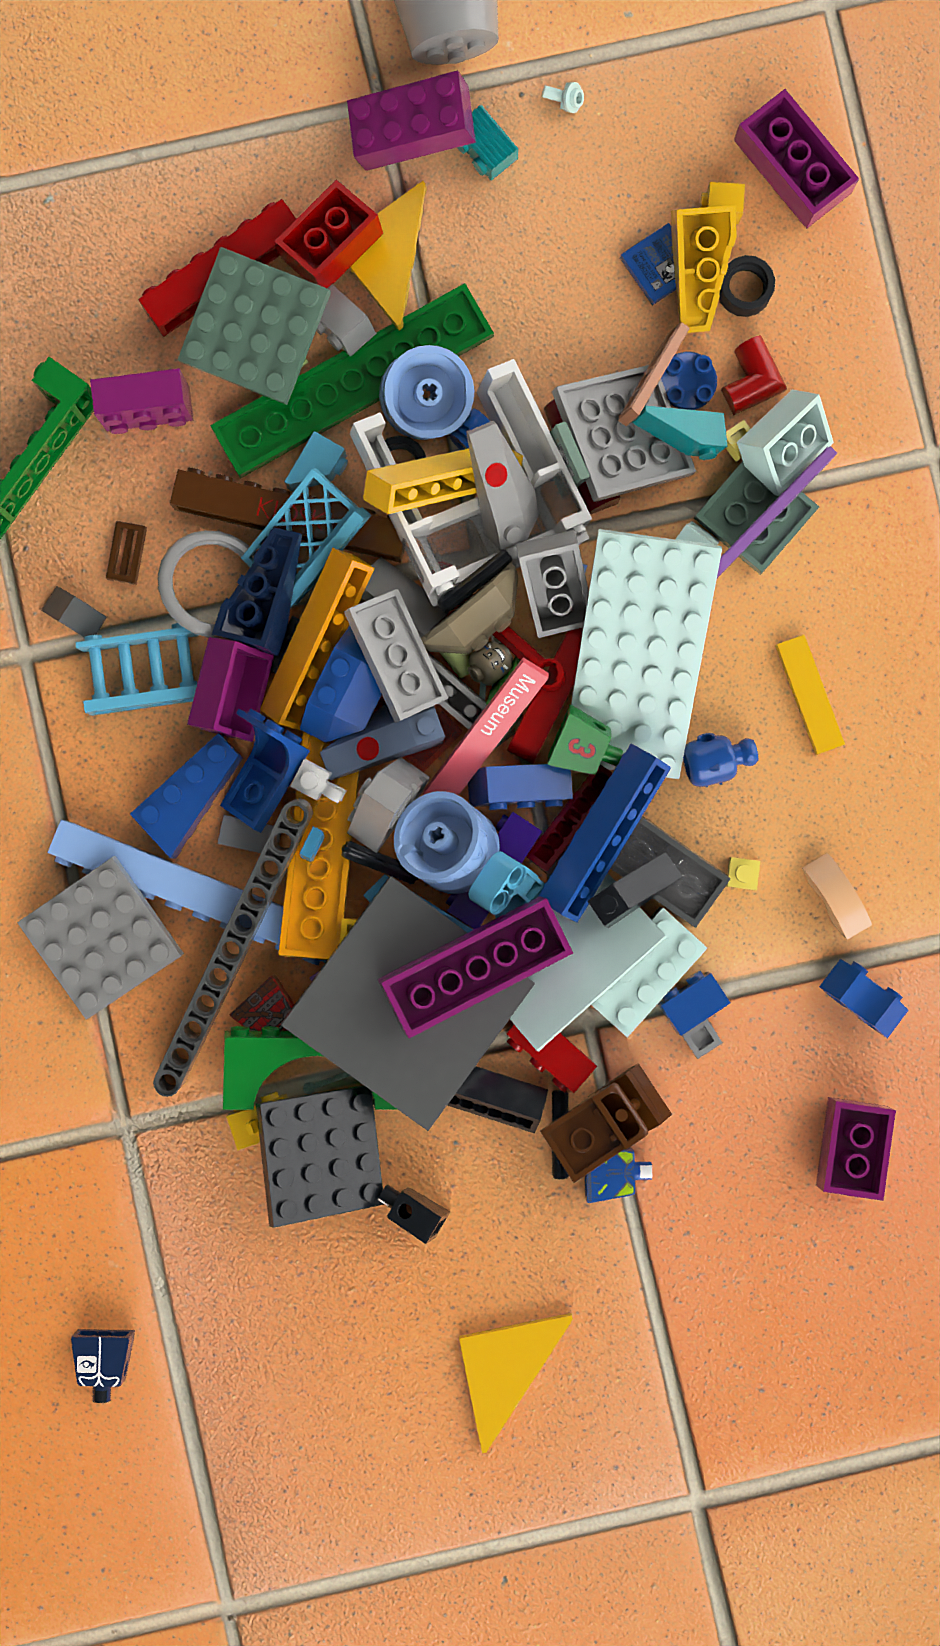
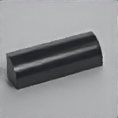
M475 1066L447 1106L535 1134L541 1121L548 1089Z

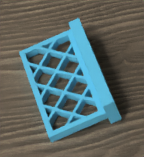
M312 468L241 559L251 567L254 562V558L251 556L261 547L271 530L276 526H286L287 531H292V525H306L308 542H301L300 546H308L310 559L306 563L297 564V568H302L298 573L296 572L291 601V607L300 603L318 581L332 548L343 551L372 515L363 507L359 508L316 468ZM314 478L323 485L324 498L309 499L308 486ZM329 492L335 497L330 498ZM303 493L304 499H298ZM340 501L349 511L342 519H332L330 502ZM325 502L326 519L311 520L310 503ZM304 503L305 521H291L290 508L293 504ZM284 515H285V521H286V522H280V520H281V519L284 517ZM332 523H338L337 526L333 529ZM312 524H327L328 537L324 541L313 540ZM320 545L319 548L316 551H314V546Z

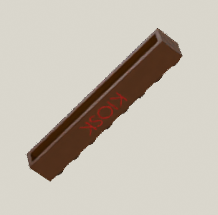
M189 467L187 471L178 469L170 504L176 511L263 531L291 495L289 491L282 488H273V491L261 489L262 485L252 481H245L244 484L233 482V478L216 474L214 478L204 475L205 472ZM309 495V499H315V498H317V497H314V496ZM330 502L332 519H342L349 511L341 502ZM304 503L293 504L290 508L291 521H305ZM310 503L311 520L326 519L325 503ZM364 508L372 516L343 550L378 558L382 557L386 560L401 563L406 541L401 542L389 515H387V518L377 516L375 511ZM284 515V517L280 520V522H286V521H285V515ZM332 523L333 529L337 526L338 523ZM312 524L313 540L324 541L328 537L327 524ZM292 525V532L300 533L302 535L301 540L308 541L306 525ZM276 526V527H275V528H278V529L286 530V526Z

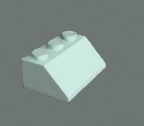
M792 389L736 443L744 466L774 495L780 496L825 448L831 446L834 442L820 395Z

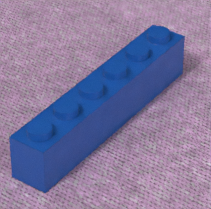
M632 743L629 745L539 896L547 898L553 910L578 923L589 905L588 900L595 895L672 767Z

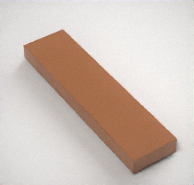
M683 322L679 323L667 334L619 415L618 421L623 425H629L640 415L690 328Z

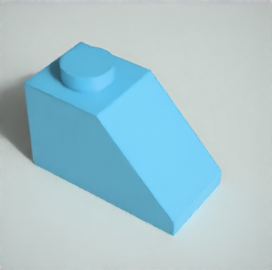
M314 431L284 481L287 489L294 492L312 468H316L330 482L333 481L336 474L340 476L347 466L348 460L346 459L345 448ZM314 478L308 488L320 485V483Z

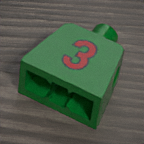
M569 705L548 753V765L595 774L601 761L617 766L622 757L623 750L609 744L612 736L611 729L575 706Z

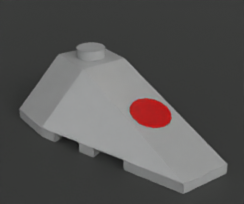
M494 421L467 431L484 535L501 551L527 540L539 516L535 489Z

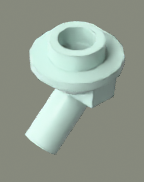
M577 82L566 83L564 90L545 85L542 91L543 98L561 102L560 109L568 113H576L584 101L583 90Z

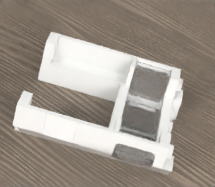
M513 359L488 369L476 393L490 422L494 421L510 448L523 455L521 467L536 493L539 516L525 541L575 530L578 544H582L590 539L585 527L592 520V517L515 360ZM381 412L353 423L350 431V436L366 470L396 464L382 436L386 422ZM478 497L422 519L417 507L388 514L432 606H439L437 602L442 596L454 589L456 585L500 552L484 535ZM516 544L504 549L511 555L513 559L512 564L515 568L521 567Z

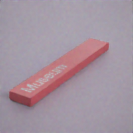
M522 658L425 787L423 795L436 791H446L459 795L547 681L549 673L527 659Z

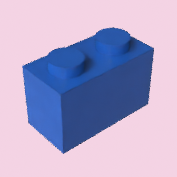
M700 970L686 979L688 983L680 990L676 987L670 989L662 998L663 1001L658 1003L668 1021L680 1036L731 1003L710 972L703 974Z

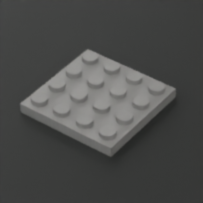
M649 365L557 386L552 391L563 422L567 423L590 474L586 484L593 502L689 477L697 472L691 456L685 455L632 422L625 426L618 421L619 415ZM660 379L646 406L672 408Z
M113 856L17 922L86 1020L184 954L116 856Z

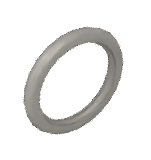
M204 530L190 533L178 539L167 550L161 560L158 572V590L162 603L170 616L182 627L197 635L207 638H218L212 635L215 624L199 621L189 615L178 602L173 589L175 566L187 551L197 546L207 544L223 546L234 551L240 557L244 555L249 546L233 535L220 531Z

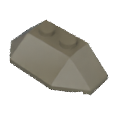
M512 562L427 634L421 637L427 652L470 654L473 650L476 652L482 649L488 643V638L496 631L502 632L511 624V619L515 614L518 573Z

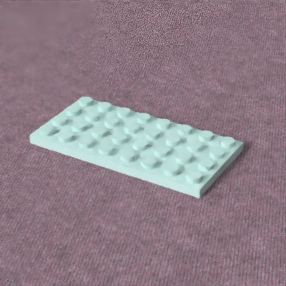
M599 529L571 705L611 729L612 736L609 744L622 749L623 754L632 743L672 767L666 778L679 779L722 547L719 545ZM604 761L600 763L608 770H615L617 767Z

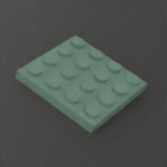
M220 247L177 360L287 405L331 291L315 283Z

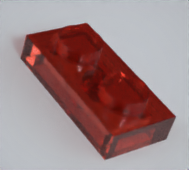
M443 711L438 715L445 735L443 743L404 756L423 773L464 733Z

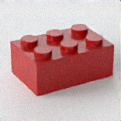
M336 179L274 242L281 259L302 278L328 288L384 233L378 214Z

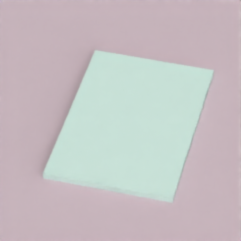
M608 873L595 895L616 882ZM590 904L578 923L553 910L573 954L528 977L535 985L510 1018L538 1052L667 937L640 907L610 928L602 924Z

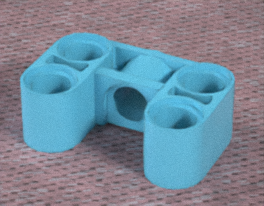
M500 851L492 855L469 890V898L480 907L494 914L495 918H498L537 898L545 883L525 865Z

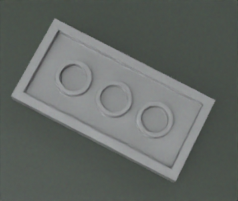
M398 589L344 611L395 723L449 699Z

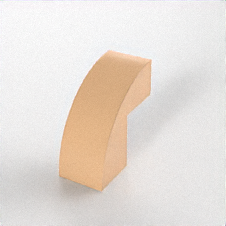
M828 853L802 867L808 884L823 899L832 924L846 940L872 925L868 913L853 886Z

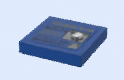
M668 223L620 256L621 261L652 306L676 290L671 225Z

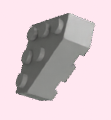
M401 757L388 764L381 771L379 770L373 779L368 778L360 788V795L353 805L354 810L348 817V821L351 824L347 834L377 853L394 831L402 812L424 791L430 777Z

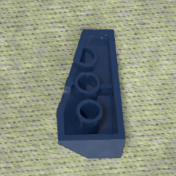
M278 528L271 530L253 557L254 562L245 576L241 575L236 582L239 585L229 599L226 598L220 606L212 632L213 636L237 641L267 654L279 656L288 626L302 539L300 533Z

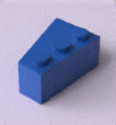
M548 764L483 767L478 769L468 782L469 803L473 807L489 806V810L507 809V805L517 804V809L534 808L535 803L545 802V807L563 806L564 800L573 799L571 770Z

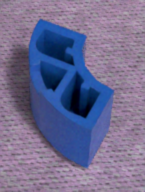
M840 959L819 987L841 1006L853 1012L858 1019L888 1039L909 1011L900 1002L903 997L889 987L884 990L866 976L868 971L857 962L853 961L850 965Z

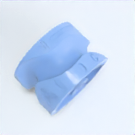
M432 345L418 346L399 356L386 369L379 389L380 406L389 424L396 431L407 437L420 440L443 437L458 429L467 419L474 402L473 379L465 363L450 350ZM424 389L430 391L428 398L423 397Z
M446 791L427 793L410 803L398 819L394 832V849L401 865L409 873L426 884L447 894L468 892L488 860L500 850L499 836L492 822L464 798Z

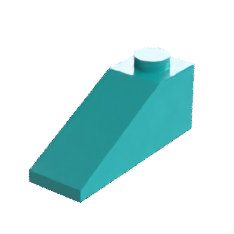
M645 405L640 415L632 421L634 425L685 455L698 456L701 460L713 459L718 453L728 447L724 413Z

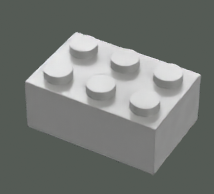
M575 530L517 543L518 557L537 637L541 638L583 628L589 590Z

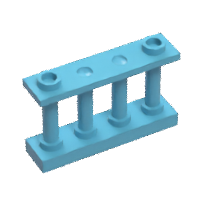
M179 623L172 624V629L102 638V635H89L84 637V641L76 642L77 649L82 652H89L94 695H92V700L83 701L85 713L94 716L193 702L197 681H194L188 638L199 635L185 629ZM176 639L182 682L179 683L180 687L168 689V685H165L159 642ZM147 644L153 686L150 687L149 692L139 693V689L135 688L130 646ZM118 648L124 690L121 691V696L110 697V694L106 693L101 650Z

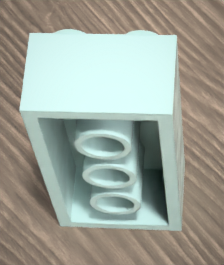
M661 907L654 912L650 919L667 937L591 1004L626 1037L634 1031L707 949L701 941Z

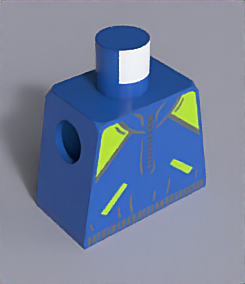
M630 1147L627 1150L624 1149L585 1175V1199L587 1203L634 1195L635 1180H652V1162H635L634 1150Z

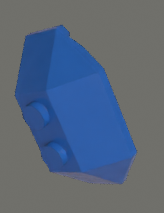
M350 626L335 645L307 701L300 725V730L325 743L365 730L382 696Z

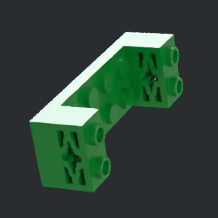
M48 357L45 362H41L36 367L31 381L56 407L54 406L48 411L45 416L46 422L39 431L37 430L31 434L27 442V448L21 455H17L12 460L10 471L4 479H0V539L94 412L92 392L89 384L51 357Z

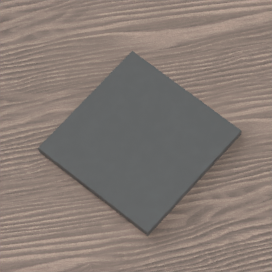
M389 876L281 1022V1026L429 1131L535 983L527 977L431 1028L408 1038L404 1034L377 979L463 936L467 932L392 876Z

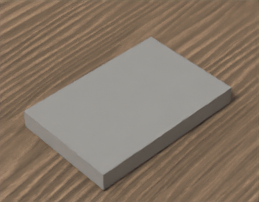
M380 557L371 565L375 569L361 597L365 601L398 589L420 638L447 617L448 613L443 612L439 606H432L425 590L384 558Z

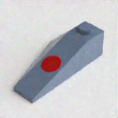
M385 704L372 714L365 730L338 738L323 749L320 754L325 769L332 773L329 778L331 781L441 745L445 735L434 706L395 723L387 704Z

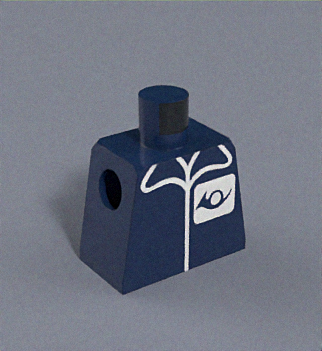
M78 1329L71 1337L77 1384L79 1386H93L92 1401L94 1403L110 1402L111 1387H119L125 1381L135 1330Z

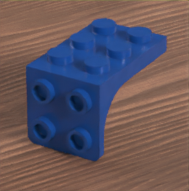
M238 708L236 714L250 722L254 728L255 743L250 756L220 806L252 829L262 833L310 750L300 744L302 738L287 730L283 734L285 728L273 720L267 719L266 722H263L266 717L250 708L248 712H245Z

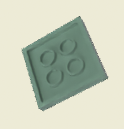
M742 461L697 513L694 519L730 548L779 496L774 495L744 466ZM801 492L739 557L761 575L816 512L819 506Z

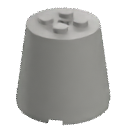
M394 0L412 58L417 62L433 65L457 64L488 52L498 43V0Z

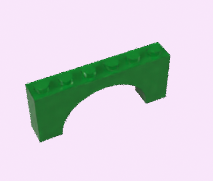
M245 1026L231 1027V1031H224L223 1110H254V1102L258 1090L274 1070L295 1059L324 1056L291 1032L280 1031L279 1027H262V1031H249V1027ZM372 1091L375 1110H398Z

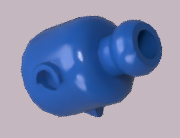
M713 733L701 734L697 737V740L687 743L683 756L689 781L697 787H708L718 783L723 785L722 782L732 780L736 776L738 765L753 766L759 759L754 740L745 738L738 744L732 745L730 739L726 736Z

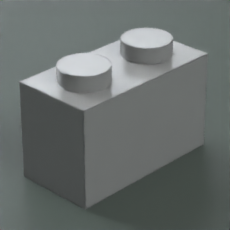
M332 284L327 288L331 291V295L316 331L320 335L325 333L327 340L337 351L342 349L351 357L376 332L368 316Z

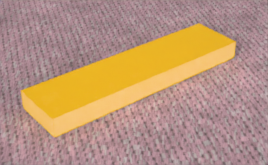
M805 634L775 645L815 755L845 745Z

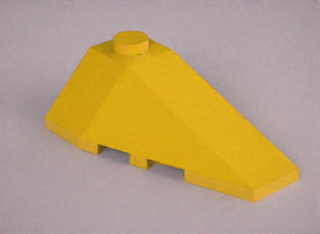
M736 205L671 210L672 250L679 323L683 322L690 328L688 333L705 332L711 329L722 282L728 269L731 250L737 237Z

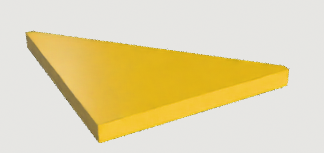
M421 181L377 213L384 234L349 268L399 331L403 328L405 306H407L411 271L417 248L416 242L423 214V202L427 191L424 181Z
M572 1313L459 1336L482 1454L487 1453L573 1320Z

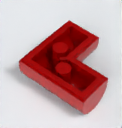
M761 335L748 339L735 349L736 357L746 376L721 388L733 416L787 390V386Z

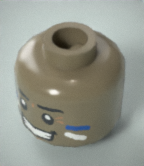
M490 641L479 651H474L470 654L468 672L475 682H482L490 686L501 680L511 670L513 657L504 644Z

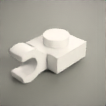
M307 759L303 760L290 786L316 801L319 800L321 794H324V796L336 803L342 801L347 791L328 781L332 774L330 771Z

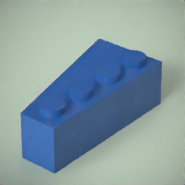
M218 733L133 810L130 815L169 858L176 859L243 757L224 736Z

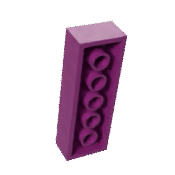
M539 896L377 980L404 1034L411 1038L573 954V951L547 898Z

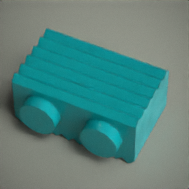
M479 105L472 112L476 143L457 148L463 154L467 152L473 159L472 163L476 171L481 176H488L489 180L492 181L518 160L519 149L486 109Z

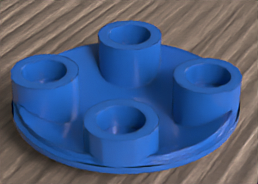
M695 352L675 354L661 377L670 404L678 409L695 410L703 407L711 400L717 388V375L712 365V360L706 355Z

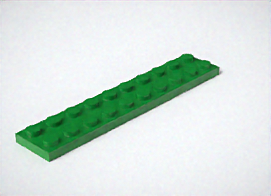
M464 283L403 317V328L400 331L392 323L376 332L351 357L345 351H342L299 375L287 405L262 396L210 426L241 479L309 441L314 431L321 434L380 401L379 389L382 376L388 366L408 350L418 346L432 345L448 349L459 357L493 338L494 332L467 285Z

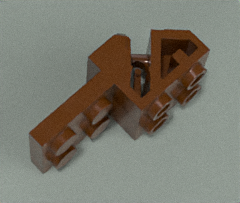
M637 1063L590 1094L588 1099L541 1129L540 1132L573 1183H575L624 1149L627 1150L646 1137L648 1131L661 1125L672 1113L640 1064Z

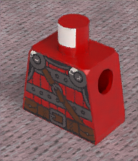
M272 975L229 1015L242 1026L249 1027V1031H262V1027L267 1026L279 1027L280 1031H288L281 1026V1022L295 1004L277 976Z

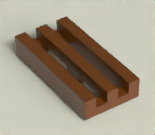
M116 521L106 573L107 580L137 585L147 531L146 526ZM123 529H127L120 573L115 574ZM138 531L130 576H126L134 532Z

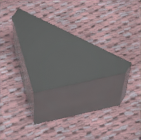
M56 586L41 610L83 637L97 635L107 619L105 615Z

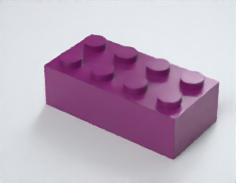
M458 70L347 100L354 158L366 171L476 143L469 86Z
M786 89L782 90L739 124L734 138L735 143L806 229L852 194L859 181L858 176Z

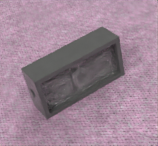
M642 816L610 869L624 877L666 852L683 878L653 899L696 928L728 884L730 877Z

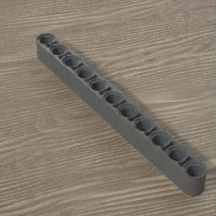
M298 798L292 800L282 808L155 1075L154 1088L162 1096L168 1097L176 1094L189 1076L312 818V806L305 799ZM292 806L302 808L304 811L302 821H296L291 817L290 809ZM279 833H285L290 837L291 845L289 848L279 845L277 841ZM267 860L277 864L278 873L276 875L269 874L265 870L264 865ZM257 887L264 891V901L260 902L253 898V888ZM244 914L251 918V928H245L240 924V915ZM227 942H235L239 946V954H231L227 949ZM215 968L225 971L226 981L218 980L215 977ZM202 995H209L214 1001V1007L204 1005L201 999ZM189 1022H197L201 1027V1033L193 1032L189 1027ZM177 1048H184L188 1052L189 1059L179 1057ZM164 1075H172L176 1079V1085L168 1084Z

